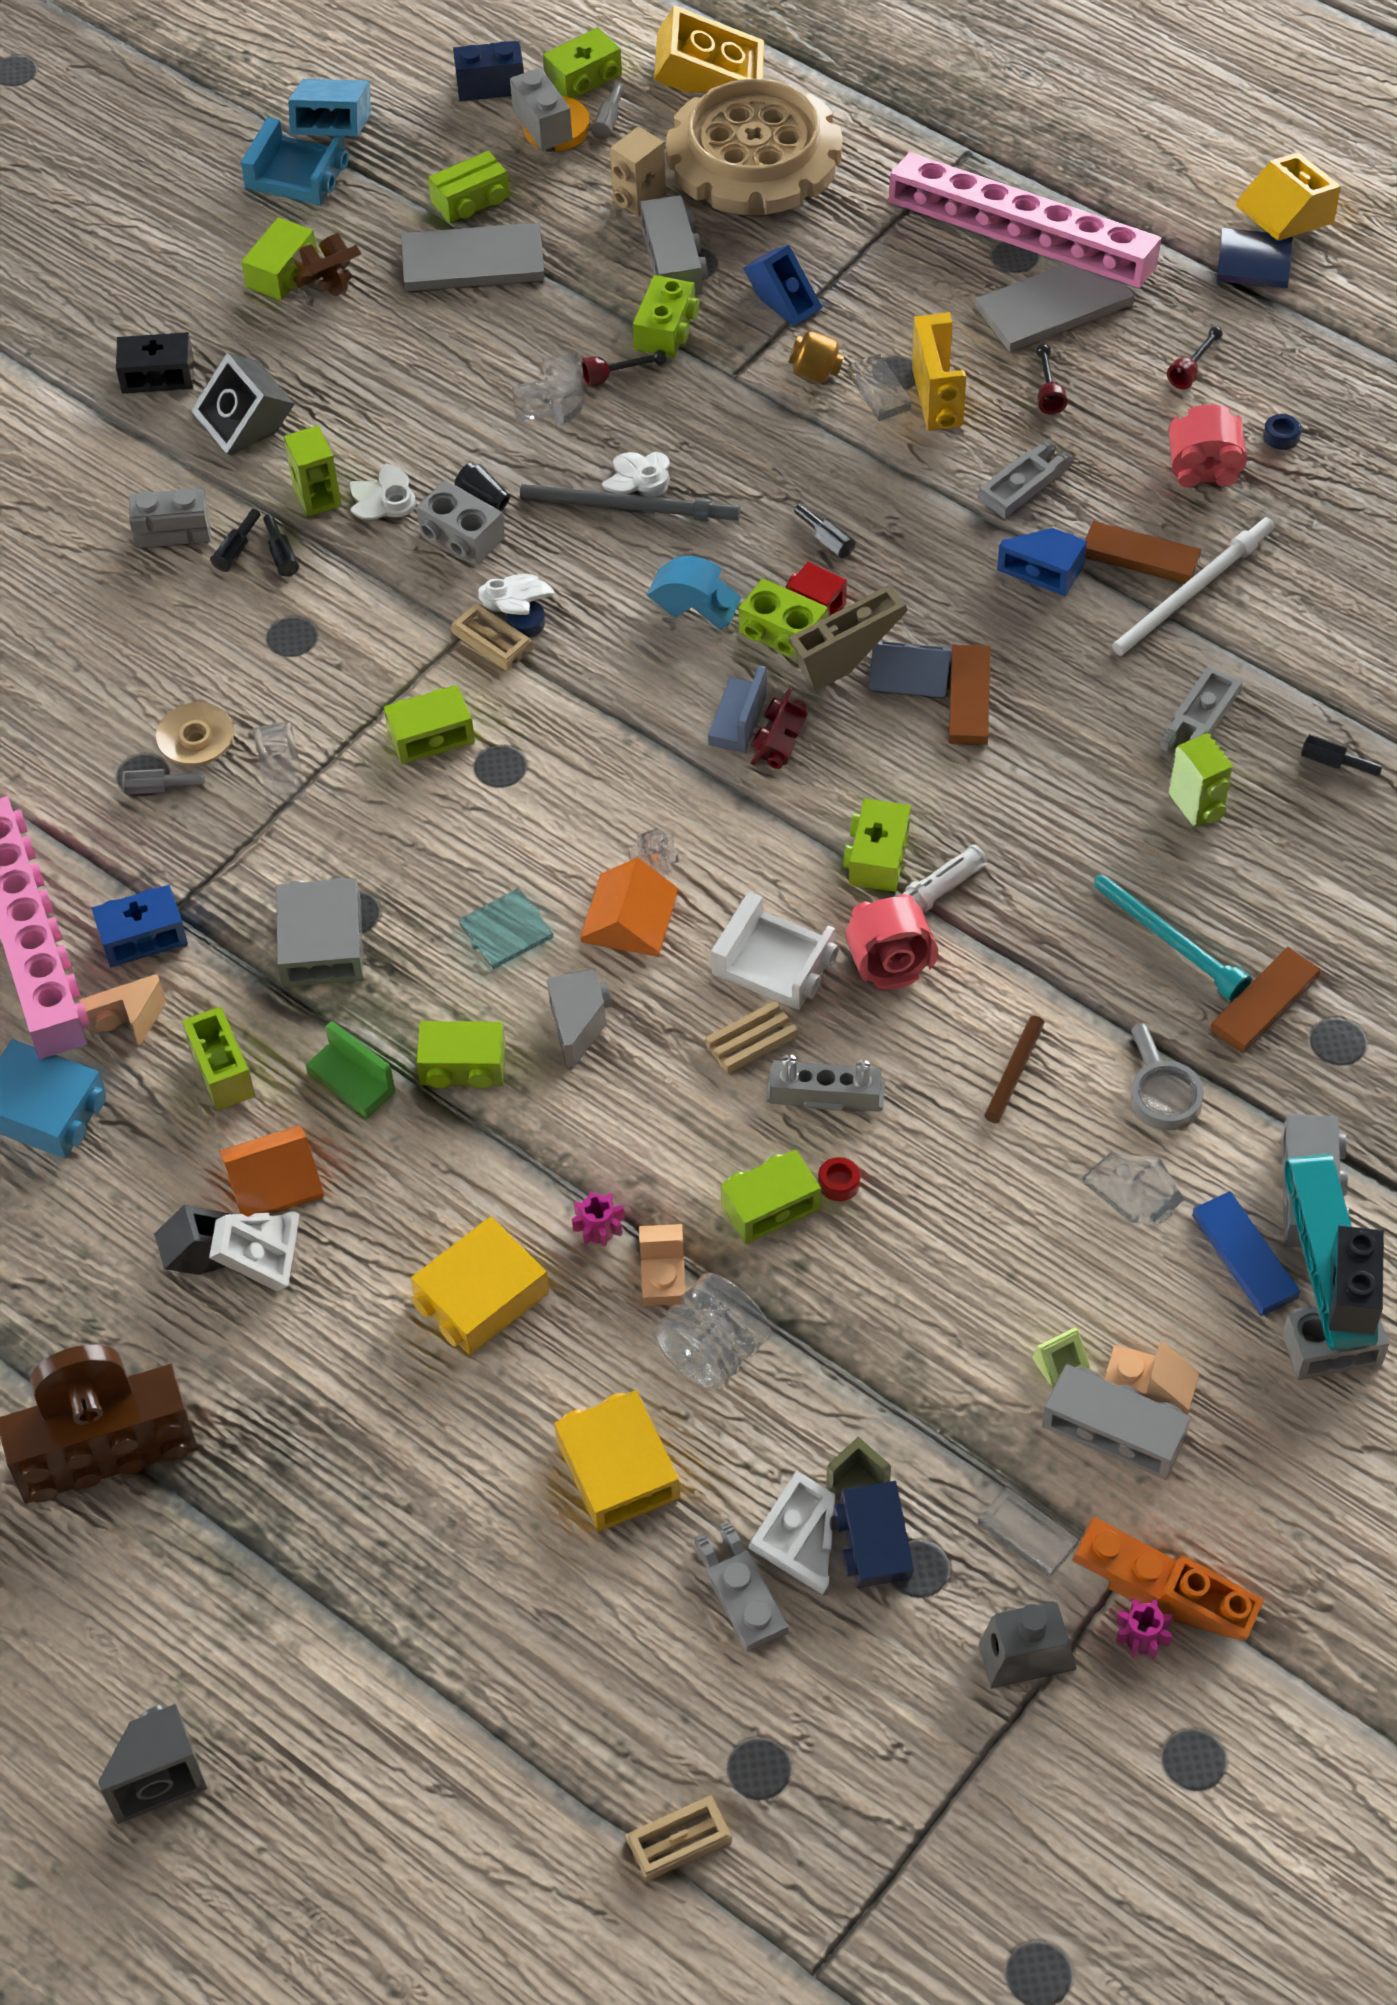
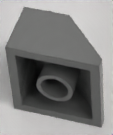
M227 352L191 411L226 454L233 455L275 434L295 404L259 361Z
M176 1704L168 1707H152L144 1711L140 1718L130 1721L98 1781L100 1790L117 1824L207 1789L190 1737Z

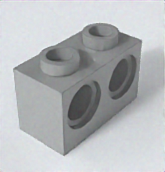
M446 480L416 507L420 532L428 540L437 541L449 548L456 556L464 557L476 565L505 538L503 512Z
M1309 1305L1288 1313L1282 1335L1297 1380L1383 1364L1389 1341L1381 1318L1377 1325L1378 1342L1376 1345L1331 1351L1325 1339L1318 1308ZM1304 1336H1315L1321 1342H1311Z

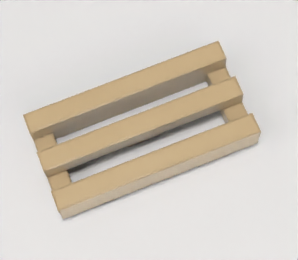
M478 603L474 604L451 624L452 634L506 671L512 667L513 660L518 662L523 658L522 653L524 651L529 653L533 649V643L530 638ZM476 617L489 627L485 628L484 626L476 622L473 618ZM496 632H498L499 634L507 638L509 641L514 643L515 646L510 645L509 643L498 637Z
M775 1000L705 1037L707 1048L728 1075L797 1038L798 1029L794 1024L790 1025L789 1017L785 1012L781 1013L780 1005ZM780 1027V1031L759 1041L760 1037ZM743 1046L748 1047L729 1058L726 1057V1055Z
M712 1795L625 1835L629 1849L631 1848L634 1859L637 1866L639 1865L645 1882L732 1843V1835ZM709 1812L710 1819L642 1849L641 1843ZM715 1829L718 1830V1832L704 1839H701L659 1860L649 1863V1860L657 1856H660Z

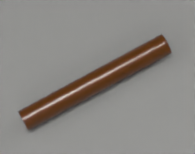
M1030 1016L984 1114L985 1119L989 1122L999 1123L1045 1024L1044 1020L1038 1016Z

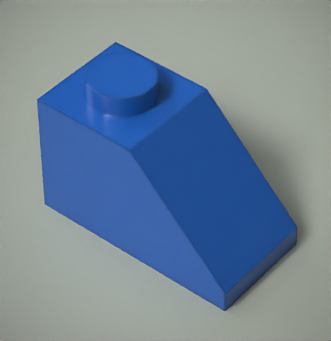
M790 245L771 250L743 268L759 299L791 325L799 324L823 308Z
M1055 528L1002 540L999 545L997 571L1066 596L1084 567L1087 540Z

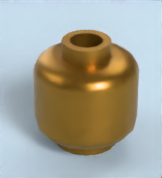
M808 331L803 337L797 336L788 363L793 365V373L796 376L823 384L830 375L837 377L844 356L838 354L839 343L837 340L814 331Z

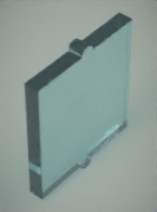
M520 888L458 919L459 925L471 939L472 949L479 950L492 969L554 938L553 932L540 916V909L532 906Z

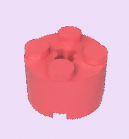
M1206 404L1188 409L1187 416L1178 420L1177 415L1171 421L1168 434L1172 470L1181 486L1194 487L1204 482H1216L1219 486H1230L1237 482V475L1244 469L1247 463L1243 422L1238 413L1236 417L1230 413V408L1226 406Z
M901 894L897 897L884 898L873 903L862 902L853 908L851 912L852 919L847 925L845 938L863 981L866 983L867 980L873 982L875 988L881 990L899 989L919 980L918 973L926 966L930 970L935 965L938 958V946L921 907L911 895Z

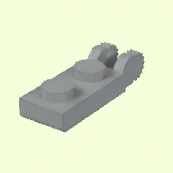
M1049 439L1045 442L1043 441L1042 444H1039L1032 451H1026L982 485L978 490V500L1003 518H1006L1055 480V478L1061 477L1071 467L1073 456L1065 451L1047 463L1046 461H1049L1056 451V444Z
M1208 666L1173 715L1172 723L1160 742V749L1170 752L1175 746L1181 731L1191 735L1189 741L1205 733L1212 734L1241 692L1243 681Z
M727 1522L719 1528L721 1538L732 1555L731 1558L719 1563L712 1543L704 1533L694 1537V1540L707 1568V1577L743 1647L749 1652L787 1634L788 1625L748 1550L744 1551L738 1534L731 1523Z

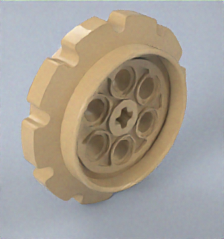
M736 80L709 89V92L701 98H692L674 116V128L669 129L666 136L667 164L669 169L675 170V182L693 199L697 201L704 199L712 205V208L728 213L767 215L798 207L805 197H816L829 186L835 178V165L840 164L842 159V133L838 124H832V111L812 94L805 95L794 86L774 80Z

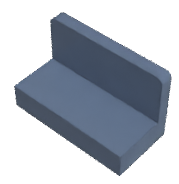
M879 641L872 649L869 689L944 697L946 695L952 648Z
M758 666L753 682L733 677L729 678L708 734V745L746 753L767 696V667Z

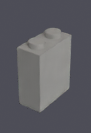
M333 878L325 881H294L289 884H277V962L282 986L292 987L364 980L361 898L357 878Z

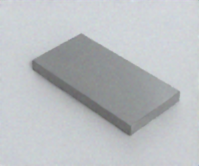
M540 222L401 233L405 292L545 281Z
M1070 264L1061 265L975 298L976 310L1009 352L1124 309L1134 303V295L1124 283Z

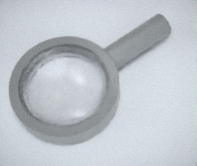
M1138 1024L1134 1026L1131 1032L1146 1065L1137 1073L1133 1080L1131 1105L1134 1112L1143 1122L1154 1128L1175 1130L1187 1126L1197 1118L1201 1111L1204 1089L1200 1078L1192 1069L1184 1064L1175 1061H1162L1147 1025Z

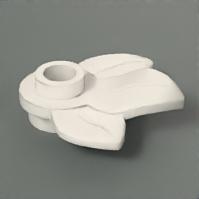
M633 452L620 454L613 459V465L617 473L601 484L603 489L617 494H629L639 491L641 496H660L668 489L667 484L670 480L667 470L670 466L669 458L660 452H653L646 457Z
M386 463L379 473V481L350 482L352 497L357 502L350 509L351 513L358 518L366 520L378 519L386 515L389 517L408 515L416 505L415 495L408 487V476L401 469Z
M517 574L504 579H491L478 590V597L482 601L483 607L487 610L518 615L529 614V602L554 596V591L550 585L538 580V576L532 574Z

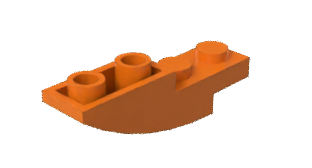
M1095 1516L1089 1521L1072 1558L1073 1562L1109 1580L1108 1589L1131 1601L1136 1598L1140 1604H1151L1154 1599L1158 1600L1157 1607L1163 1615L1172 1614V1619L1242 1641L1248 1639L1264 1601L1263 1598L1183 1555L1174 1560Z

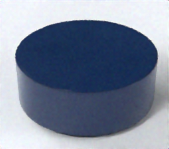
M1276 414L1266 421L1263 437L1265 442L1275 449H1291L1300 441L1302 426L1291 415Z
M531 601L529 602L528 615L507 613V623L527 637L535 636L545 626L544 609L538 602Z

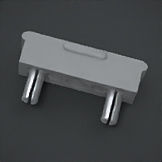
M787 1054L783 1056L782 1061H773L772 1072L768 1076L766 1102L816 1109H850L879 1112L883 1110L885 1081L881 1080L882 1068H870V1063L865 1060L864 1067H862V1060H859L856 1066L796 1062L794 1055H791V1061L788 1062Z

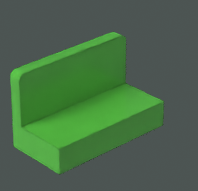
M331 1021L325 1027L329 1044L306 1064L307 1074L367 1119L396 1092L391 1066Z

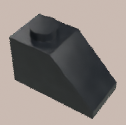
M183 1205L154 1233L164 1269L201 1275L227 1267L210 1259L209 1256L215 1222L217 1219L230 1213Z

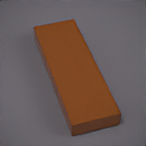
M1097 521L1092 522L1085 538L1087 540L1085 557L1184 584L1193 577L1201 555V549Z
M952 644L949 743L988 745L990 646Z
M1287 947L1212 1022L1210 1031L1244 1054L1319 977L1321 969L1290 947Z

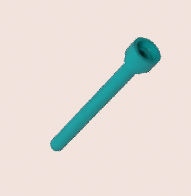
M1098 875L1094 879V886L1097 890L1212 977L1214 985L1218 987L1217 992L1232 1003L1251 984L1252 977L1240 967L1223 966L1105 875Z

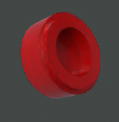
M835 1157L821 1165L818 1172V1184L821 1187V1193L826 1198L833 1201H846L854 1197L859 1191L861 1174L858 1166L853 1161L843 1157Z

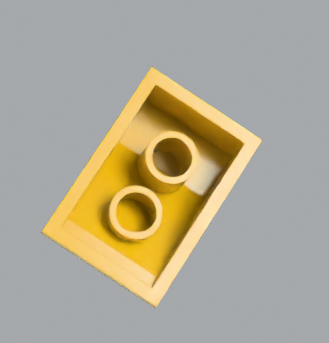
M674 5L657 32L654 80L683 92H709L711 88L736 80L763 79L764 40Z

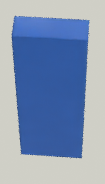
M1231 1191L1193 1208V1218L1261 1316L1299 1298V1288Z

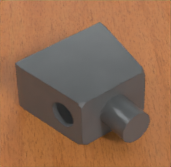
M1051 1601L1038 1605L1029 1604L1023 1608L995 1614L992 1616L979 1642V1650L991 1689L1074 1671L1077 1668L1058 1602Z

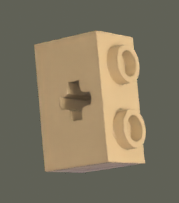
M638 126L610 147L613 201L637 216L641 214L640 201L660 199L666 195L664 141Z

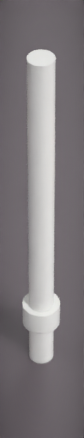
M1265 517L1249 531H1242L1231 540L1229 548L1112 644L1114 652L1119 656L1124 655L1236 560L1250 555L1257 549L1258 542L1274 530L1275 525L1273 521Z

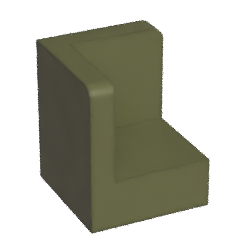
M858 1436L828 1464L826 1489L834 1493L835 1497L840 1501L841 1492L844 1489L890 1482L891 1465Z

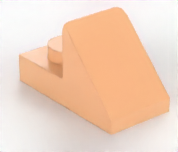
M158 974L78 1000L79 1003L83 1002L90 1023V1026L87 1027L90 1035L101 1031H110L119 1025L129 1022L138 1046L141 1045L166 1004Z
M682 1224L639 1226L643 1306L686 1304Z
M1163 1342L1159 1343L1156 1356L1114 1345L1104 1380L1118 1386H1131L1144 1397L1158 1403H1171L1179 1407L1183 1413L1189 1414L1200 1372Z

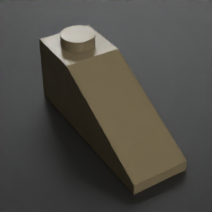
M889 584L788 637L799 667L814 690L817 691L850 674L908 609L904 601Z

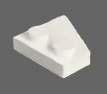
M288 1212L284 1215L269 1216V1213H255L249 1217L243 1214L225 1215L215 1222L209 1258L275 1291H280L288 1287L300 1214Z
M796 1470L751 1540L748 1549L823 1595L829 1585L828 1567L829 1553L832 1547L831 1524L834 1515L835 1494Z

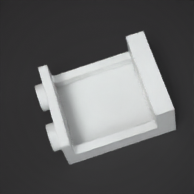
M748 891L711 950L712 974L796 1010H800L807 997L813 998L820 986V975L824 968H831L838 956L839 945L836 944V929L827 926L823 934L820 935L763 911V897Z

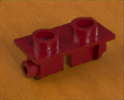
M789 687L781 699L774 697L767 707L764 718L769 721L766 727H760L752 741L751 747L755 748L756 751L750 764L754 765L760 757L767 760V764L774 769H780L788 763L796 740L785 735L784 732L797 738L808 716L805 703L789 699L793 688Z

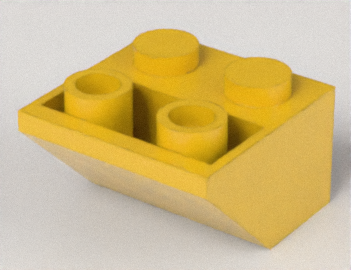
M1298 152L1270 161L1239 197L1236 207L1279 241L1334 223L1341 186Z

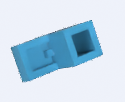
M695 556L677 557L660 567L647 593L650 599L674 618L693 608L720 630L730 624L742 598L718 578L722 568L711 561Z

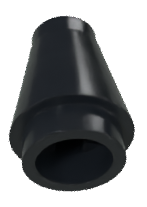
M467 463L455 479V486L499 511H502L509 503L511 495L505 491L482 464Z

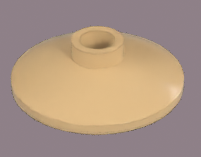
M206 702L186 703L172 709L161 719L156 730V742L160 752L168 760L183 766H199L218 759L229 749L234 738V727L230 716L220 707Z

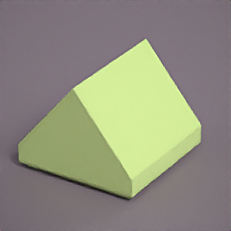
M1076 1328L1037 1346L1032 1356L1051 1386L1056 1385L1066 1364L1076 1368H1090L1079 1331Z

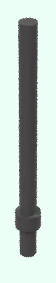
M521 484L520 499L693 516L694 520L710 521V518L739 521L740 506L712 503L711 499L705 498L687 501Z

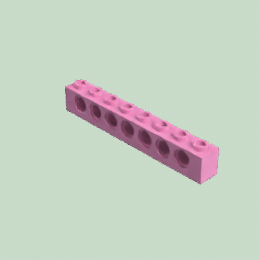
M911 152L890 172L889 203L1140 288L1157 268L1161 244L1160 236Z
M6 796L0 798V937L27 1026L40 1060L87 1045L82 1028L90 1026L83 1002L74 1004L73 999L79 998L81 995L74 973L65 975L64 970L71 969L72 967L65 945L56 947L55 942L63 939L56 917L47 919L46 916L54 911L47 889L38 891L37 888L44 886L45 883L38 862L29 863V860L36 859L30 837L25 836L21 838L20 835L28 832L21 809L13 811L9 798Z

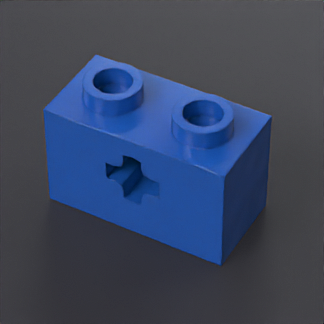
M170 884L159 888H150L142 893L122 899L109 900L104 904L91 907L110 968L188 945Z

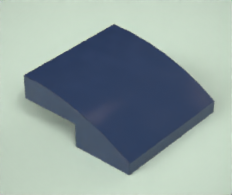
M1222 228L1216 281L1288 288L1293 236L1277 241L1268 232Z

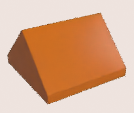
M638 857L601 873L580 937L581 942L659 957L677 899L678 887Z
M300 1125L219 1150L240 1214L247 1217L255 1213H269L270 1215L325 1197L307 1136Z

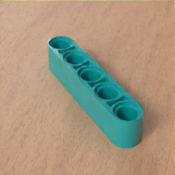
M1331 1153L1286 1158L1284 1164L1286 1186L1327 1345L1331 1351L1374 1346L1378 1342V1326L1375 1335L1329 1330L1331 1249L1338 1225L1352 1227L1333 1156Z

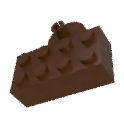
M104 1345L71 1347L43 1360L36 1366L30 1377L37 1406L0 1417V1439L7 1466L25 1504L33 1501L46 1502L56 1497L58 1493L74 1488H90L97 1485L102 1479L118 1474H134L141 1471L147 1465L162 1460H178L186 1456L188 1452L198 1449L172 1363L128 1377L119 1353L115 1349Z

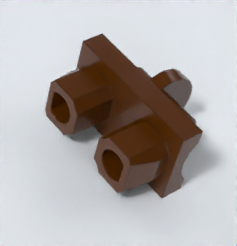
M336 233L318 244L325 258L320 259L313 244L300 248L292 255L300 271L293 278L298 288L323 278L318 283L319 288L322 291L328 290L334 296H339L346 293L348 288L347 281L352 279L351 272L349 270L343 271L342 269L347 268L350 260L359 257L361 252L357 245L347 248L340 235Z

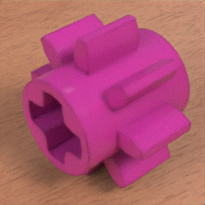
M591 1191L582 1203L575 1201L574 1210L576 1216L571 1219L573 1232L583 1231L584 1244L587 1245L593 1242L607 1246V1241L613 1235H622V1224L619 1221L625 1219L624 1207L619 1205L613 1207V1196L611 1193L605 1196L594 1194Z
M1134 1598L1132 1599L1130 1613L1125 1611L1118 1612L1116 1623L1123 1628L1117 1632L1116 1642H1126L1127 1646L1131 1649V1657L1133 1658L1138 1653H1149V1656L1155 1659L1159 1643L1164 1646H1170L1173 1634L1165 1629L1171 1626L1173 1616L1172 1614H1162L1157 1607L1158 1600L1154 1599L1151 1604H1140ZM1143 1625L1149 1627L1146 1632L1140 1631Z

